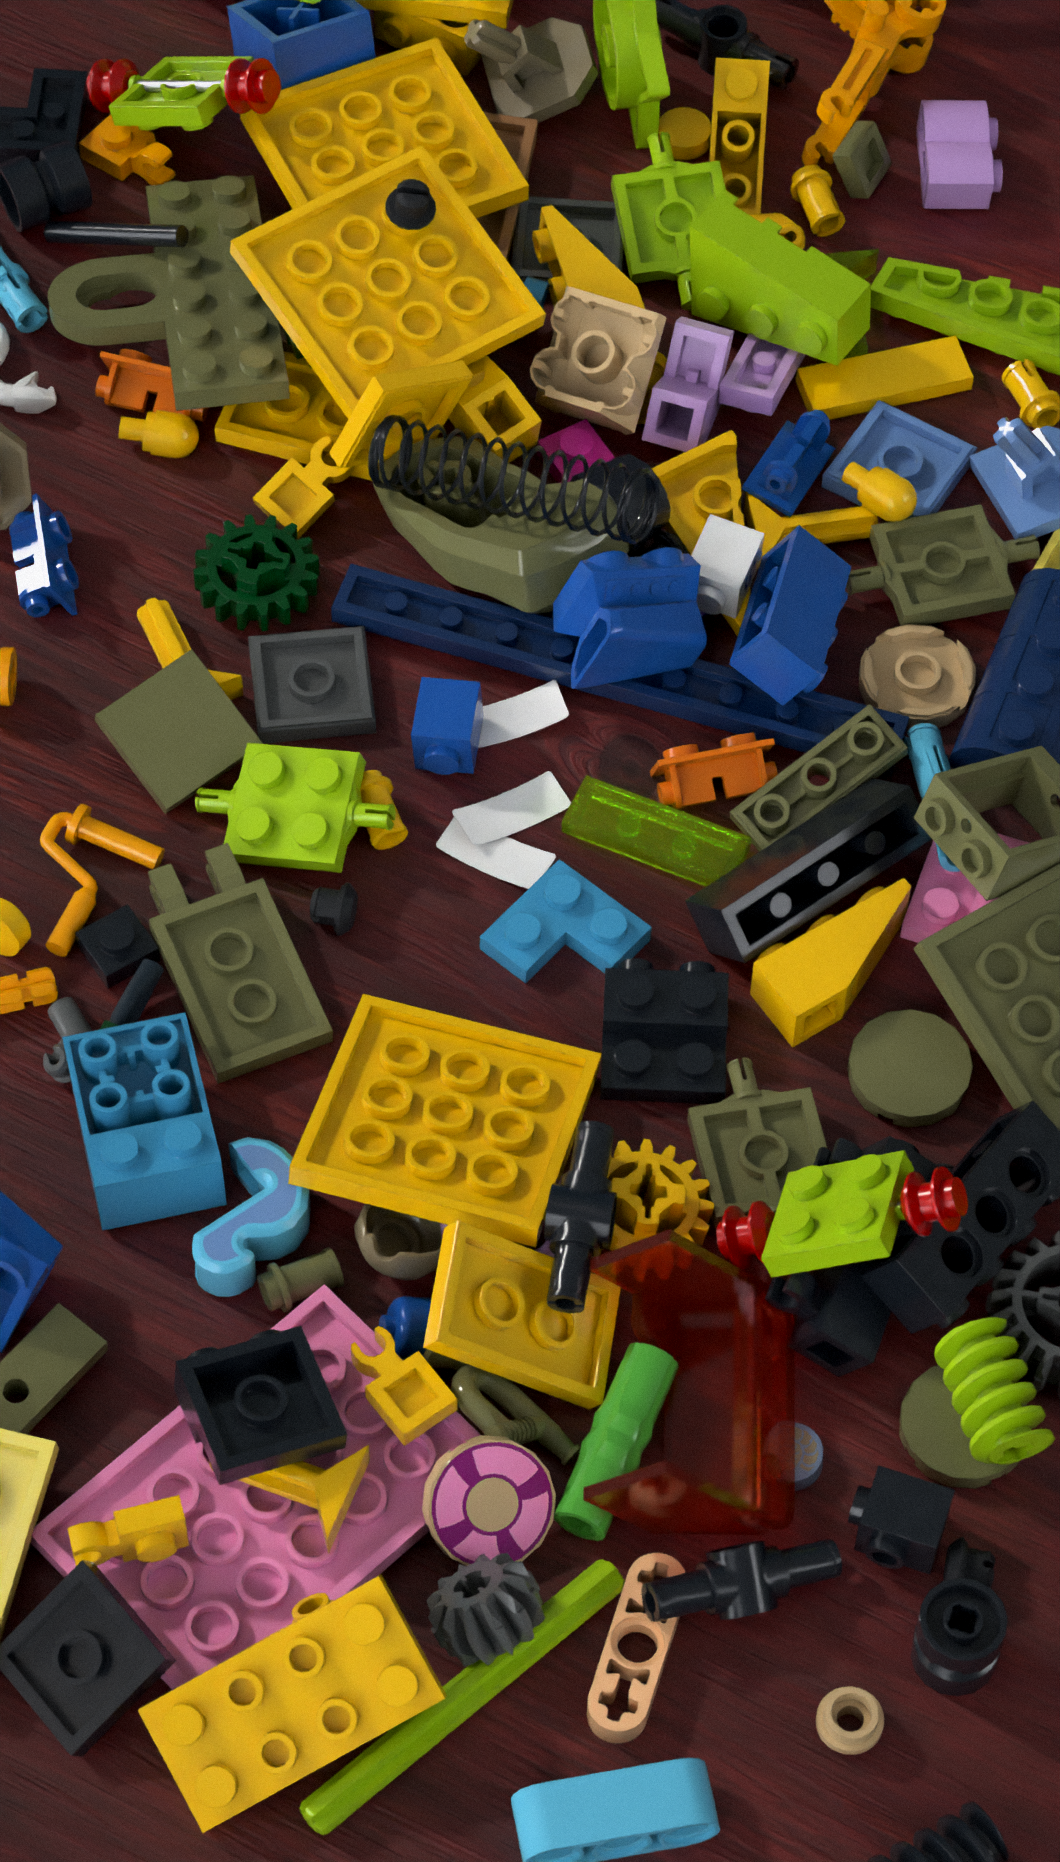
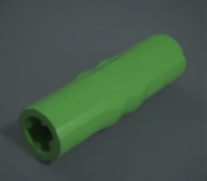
M638 1342L631 1343L628 1346L604 1402L594 1414L591 1431L582 1441L579 1458L554 1512V1520L566 1531L587 1540L600 1541L605 1538L628 1483L639 1469L642 1451L651 1441L655 1421L679 1369L678 1362L664 1350L653 1345Z

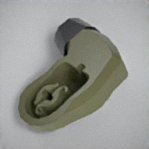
M453 436L448 445L447 460L443 468L446 491L451 487L458 474L460 457L463 451V439L459 436ZM443 437L429 439L427 456L423 465L426 487L431 483L438 470ZM423 440L414 443L412 446L410 463L404 475L406 483L411 479L418 467L419 453ZM474 440L469 447L467 462L463 472L466 495L471 491L477 480L483 456V444L477 440ZM399 450L384 462V471L388 481L394 475L398 466ZM491 450L483 477L486 499L491 495L497 484L503 461ZM631 454L620 455L606 461L609 473L620 463L626 465L629 475L641 467L652 470L648 464ZM509 463L507 464L504 477L506 504L517 489L522 469ZM600 464L594 469L588 484L586 496L588 520L595 512L602 495L604 469ZM622 469L617 470L609 488L607 499L608 524L612 522L617 513L620 492L625 483L624 471ZM528 471L524 484L526 507L531 504L541 482ZM584 471L573 476L570 482H567L565 493L567 516L572 512L578 501L582 489ZM656 474L660 491L656 519L644 540L635 545L623 542V540H613L608 533L597 537L591 535L587 529L580 532L570 530L567 524L557 528L549 525L546 520L539 523L529 521L526 515L516 519L510 517L506 511L494 514L489 512L486 507L476 510L468 507L465 502L454 505L449 503L446 498L436 501L428 498L426 494L414 496L409 494L406 489L395 492L376 487L373 483L379 500L394 528L449 583L467 590L487 594L523 612L537 615L553 611V602L581 560H587L594 555L607 551H623L629 557L637 556L644 549V544L665 527L670 519L671 507L668 496ZM644 475L636 483L630 497L627 512L628 531L636 521L643 504L645 494ZM419 476L409 486L411 489L417 491L422 489ZM401 480L396 486L402 485ZM438 480L429 490L430 493L442 494ZM459 483L449 494L451 498H462ZM561 483L545 485V506L547 512L557 498ZM479 487L469 498L471 502L476 504L482 502ZM499 491L489 502L490 506L495 508L503 507ZM519 495L509 507L511 511L516 513L523 511ZM540 498L529 511L532 516H543ZM560 503L549 516L557 522L564 520ZM581 506L576 515L570 520L573 525H584ZM602 510L596 520L590 525L592 529L598 531L605 529L602 520ZM645 514L638 528L630 535V537H633L640 529L641 524L645 518ZM616 524L611 531L619 535Z

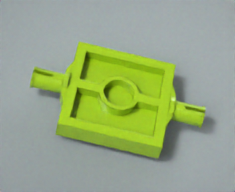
M656 132L647 137L653 165L639 172L612 175L611 189L630 280L633 283L662 279L676 280L681 298V307L683 310L688 311L692 305L690 224L726 188L720 160L697 164L674 161L669 133L661 132L659 140L658 133Z
M247 743L239 779L233 789L230 791L200 787L197 790L199 797L195 798V807L199 813L228 814L229 822L224 844H229L237 863L342 873L347 846L358 827L392 830L394 826L392 820H395L396 816L393 804L385 805L362 802L360 788L366 761L360 752Z

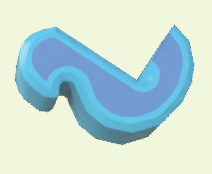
M246 1137L228 1143L231 1169L252 1197L194 1234L192 1254L195 1261V1278L198 1285L204 1291L215 1296L231 1297L251 1288L257 1280L255 1261L277 1260L295 1251L309 1233L311 1213L310 1190L288 1184L289 1166L293 1157L284 1148L269 1140Z

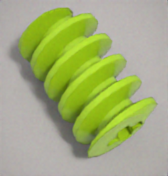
M999 1317L970 1321L952 1329L942 1337L935 1347L934 1357L940 1368L944 1369L943 1381L949 1391L953 1392L951 1401L953 1408L958 1414L962 1415L961 1429L968 1438H971L969 1444L971 1455L976 1461L985 1464L1006 1465L1019 1462L1044 1451L1053 1444L1055 1436L1050 1429L1032 1430V1428L1044 1421L1046 1413L1041 1406L1030 1405L1023 1407V1405L1035 1398L1037 1390L1031 1382L1015 1383L1026 1375L1028 1367L1022 1359L1006 1360L1017 1352L1019 1344L1012 1336L996 1337L1007 1325V1319Z

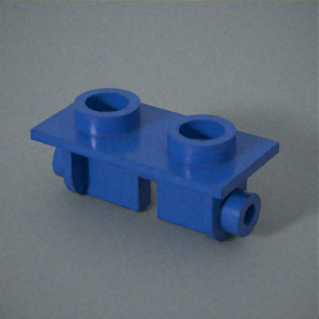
M813 410L803 413L796 425L787 420L741 489L786 516L791 517L836 449L826 443L831 430L829 417L823 411Z
M38 494L32 495L34 513L28 511L18 513L14 517V522L9 527L14 563L19 568L33 562L35 563L16 571L20 606L31 617L45 616L49 613L50 607L61 604L72 616L77 615L74 590L79 588V579L72 562L69 560L67 544L72 542L70 526L60 511L54 512Z

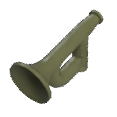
M428 1349L423 1354V1357L432 1368H449L457 1371L452 1379L451 1391L458 1399V1407L484 1432V1435L507 1437L520 1445L537 1440L542 1446L562 1460L561 1464L563 1466L568 1465L580 1452L581 1446L579 1444L575 1446L560 1426L511 1380ZM480 1391L489 1395L513 1420H508Z

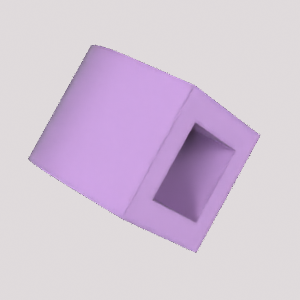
M682 316L677 319L664 375L652 389L641 440L683 452L706 442L720 407V403H718L719 385L725 375L734 335L733 330Z

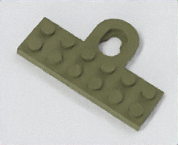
M227 175L218 179L191 182L170 181L161 185L146 186L150 224L186 226L189 232L187 245L183 248L153 247L154 253L98 258L80 262L61 272L49 287L48 304L51 322L60 334L70 340L87 345L105 346L166 339L176 411L290 399L289 381L279 322L230 254L232 239L262 225L254 175L240 177ZM130 290H142L156 296L145 305L110 310H94L90 308L98 301L111 299L121 292Z

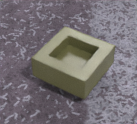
M856 121L832 156L850 198L869 199L892 165L875 121Z

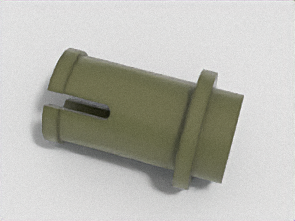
M330 1247L323 1249L322 1252L278 1267L276 1263L268 1264L267 1272L257 1276L259 1289L267 1308L270 1311L281 1308L285 1313L292 1311V1303L308 1298L324 1284L329 1289L344 1286L340 1264Z

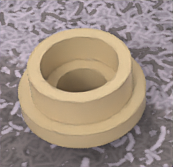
M851 1686L837 1688L829 1692L818 1706L816 1714L817 1732L822 1741L838 1753L847 1755L864 1753L871 1749L882 1735L884 1728L883 1709L878 1700L866 1690ZM846 1714L854 1715L860 1720L862 1727L853 1732L845 1731L839 1726L837 1719Z

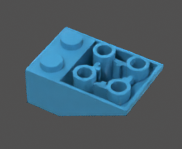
M186 1012L62 1037L102 1231L227 1205L221 1157Z

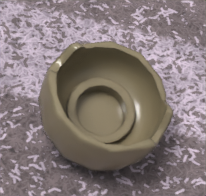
M364 1204L355 1223L354 1232L361 1253L369 1265L381 1274L406 1281L417 1280L437 1269L442 1243L439 1222Z

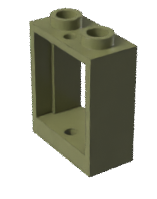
M1041 745L936 773L914 819L986 901L999 898L1060 864V805L1057 802V795L1060 798V765ZM1012 804L1043 840L1010 849L979 813Z

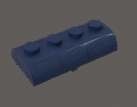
M1034 569L1024 576L948 759L953 769L1041 745L1060 765V569Z

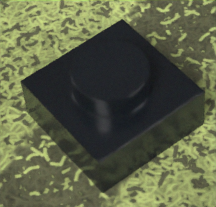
M128 904L75 932L78 948L107 989L133 976L144 959H149L156 963L160 961L159 947Z

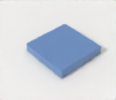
M878 400L823 474L822 487L862 506V503L857 500L858 490L842 481V475L846 467L851 462H856L869 471L876 466L888 468L907 479L916 490L917 505L914 512L908 518L937 513L970 468L969 456L977 452V447Z

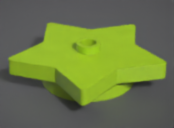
M593 0L596 53L607 102L612 110L628 108L636 149L649 148L647 137L656 132L659 135L660 101L670 95V86L662 52L661 33L657 23L656 0Z

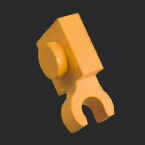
M111 114L79 142L81 159L120 181H123L132 172L144 178L151 185H161L175 177V171L164 165L173 156L172 151L165 145L156 142L154 133L140 130L138 126H115Z

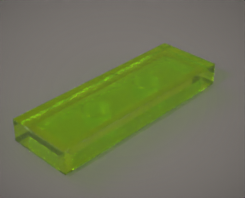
M587 775L562 820V832L705 887L743 863L751 846V837Z

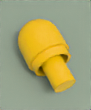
M156 410V412L148 411L146 420L121 416L118 438L142 442V450L150 452L151 455L183 458L195 450L199 440V431L195 422L184 414Z
M851 462L844 470L842 481L858 490L857 500L862 503L864 508L889 522H898L905 520L914 512L917 505V493L914 486L907 479L888 468L876 466L869 471L856 462Z

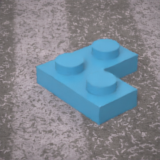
M559 859L480 936V950L526 984L564 945L574 950L603 973H605V968H617L621 961L633 958L651 940L652 927Z

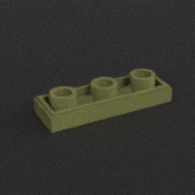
M869 704L730 811V818L760 852L872 778H878L908 754V747ZM815 775H823L829 781L825 785L816 786L811 784L809 779Z
M60 1303L0 1362V1428L28 1434L108 1351L107 1341ZM14 1394H24L27 1396L20 1403L7 1401Z

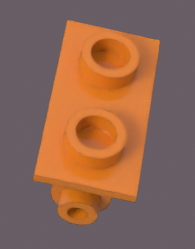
M120 349L119 355L101 351L100 358L110 372L109 376H99L95 395L104 398L106 405L144 413L149 393L157 395L153 412L161 410L181 413L190 417L194 422L195 420L202 422L206 420L209 407L176 411L170 367L152 363L150 356L131 349Z
M745 733L721 740V748L699 752L697 744H687L663 751L664 759L657 760L650 770L651 777L665 775L666 781L657 783L658 798L661 806L672 805L673 809L677 810L715 802L716 796L712 779L717 778L722 779L726 799L755 793L778 775L775 762H764L763 758L775 744L774 738L756 741L755 733Z

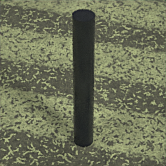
M48 221L44 227V237L49 243L183 248L189 240V232L184 225Z

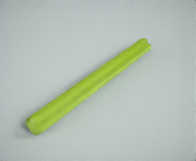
M601 1559L594 1562L541 1606L545 1619L533 1628L534 1639L520 1642L513 1648V1655L508 1653L498 1655L493 1663L488 1666L481 1659L467 1666L443 1686L447 1695L444 1700L390 1729L301 1802L299 1807L307 1824L316 1833L318 1832L321 1835L330 1833L620 1594L625 1580L618 1569L610 1561Z

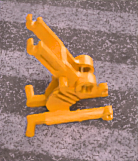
M824 0L833 12L831 22L834 24L839 23V28L844 32L850 31L849 36L855 41L851 54L834 83L821 94L817 114L822 123L815 135L810 136L805 143L802 152V161L805 166L818 165L820 154L824 157L825 162L829 164L834 163L833 154L855 122L860 118L870 98L878 93L890 68L900 73H914L924 67L933 44V33L938 29L946 8V0ZM918 5L924 8L920 13L914 10ZM905 41L912 44L908 49L902 46Z

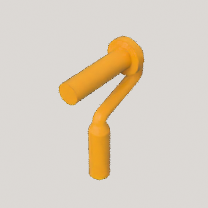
M83 803L76 808L73 814L59 812L53 815L40 836V844L44 851L83 886L72 896L45 944L50 952L60 957H65L69 953L76 940L75 932L83 928L96 904V893L98 890L97 882L93 876L55 842L62 827H67L65 842L76 845L80 839H83L152 870L159 867L165 849L91 817V807Z

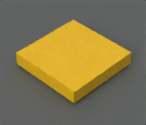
M460 360L374 375L329 454L339 468L368 464V451L373 434L383 419L393 414L404 417L409 425L416 420H421L424 422L427 431L437 424L444 426L471 381L472 372L465 362ZM398 422L392 425L386 438L383 454L384 460H388L400 449L403 435ZM415 426L411 431L413 444L424 439L422 427ZM435 430L429 439L437 438L440 430Z

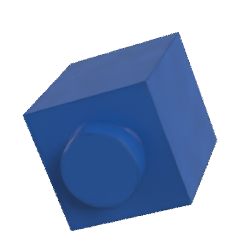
M421 677L411 732L415 769L429 770L441 775H448L454 772L474 774L484 717L480 682Z

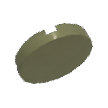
M908 1009L887 1012L867 1022L853 1040L847 1072L851 1091L865 1110L877 1118L879 1113L885 1118L893 1119V1124L909 1128L933 1125L952 1115L962 1103V1098L968 1091L973 1064L969 1046L954 1026L935 1014Z
M939 1365L929 1368L912 1382L900 1409L899 1437L904 1449L907 1448L909 1455L915 1460L914 1465L925 1476L949 1487L976 1489L991 1484L993 1479L1001 1477L1004 1473H1006V1476L1019 1462L1000 1465L985 1464L974 1459L969 1450L971 1438L964 1434L960 1426L962 1415L956 1412L951 1402L953 1392L949 1391L944 1384V1369L940 1368Z

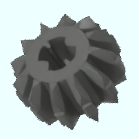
M508 1553L499 1554L491 1560L485 1554L479 1555L473 1564L468 1566L458 1564V1571L450 1577L439 1579L437 1581L439 1590L432 1593L426 1600L430 1610L428 1618L433 1626L431 1631L441 1648L446 1649L449 1657H457L464 1666L474 1664L480 1659L488 1666L493 1663L498 1655L503 1653L513 1655V1648L520 1642L534 1639L533 1628L545 1619L541 1607L543 1601L538 1593L540 1588L531 1571L526 1570L522 1562H514Z

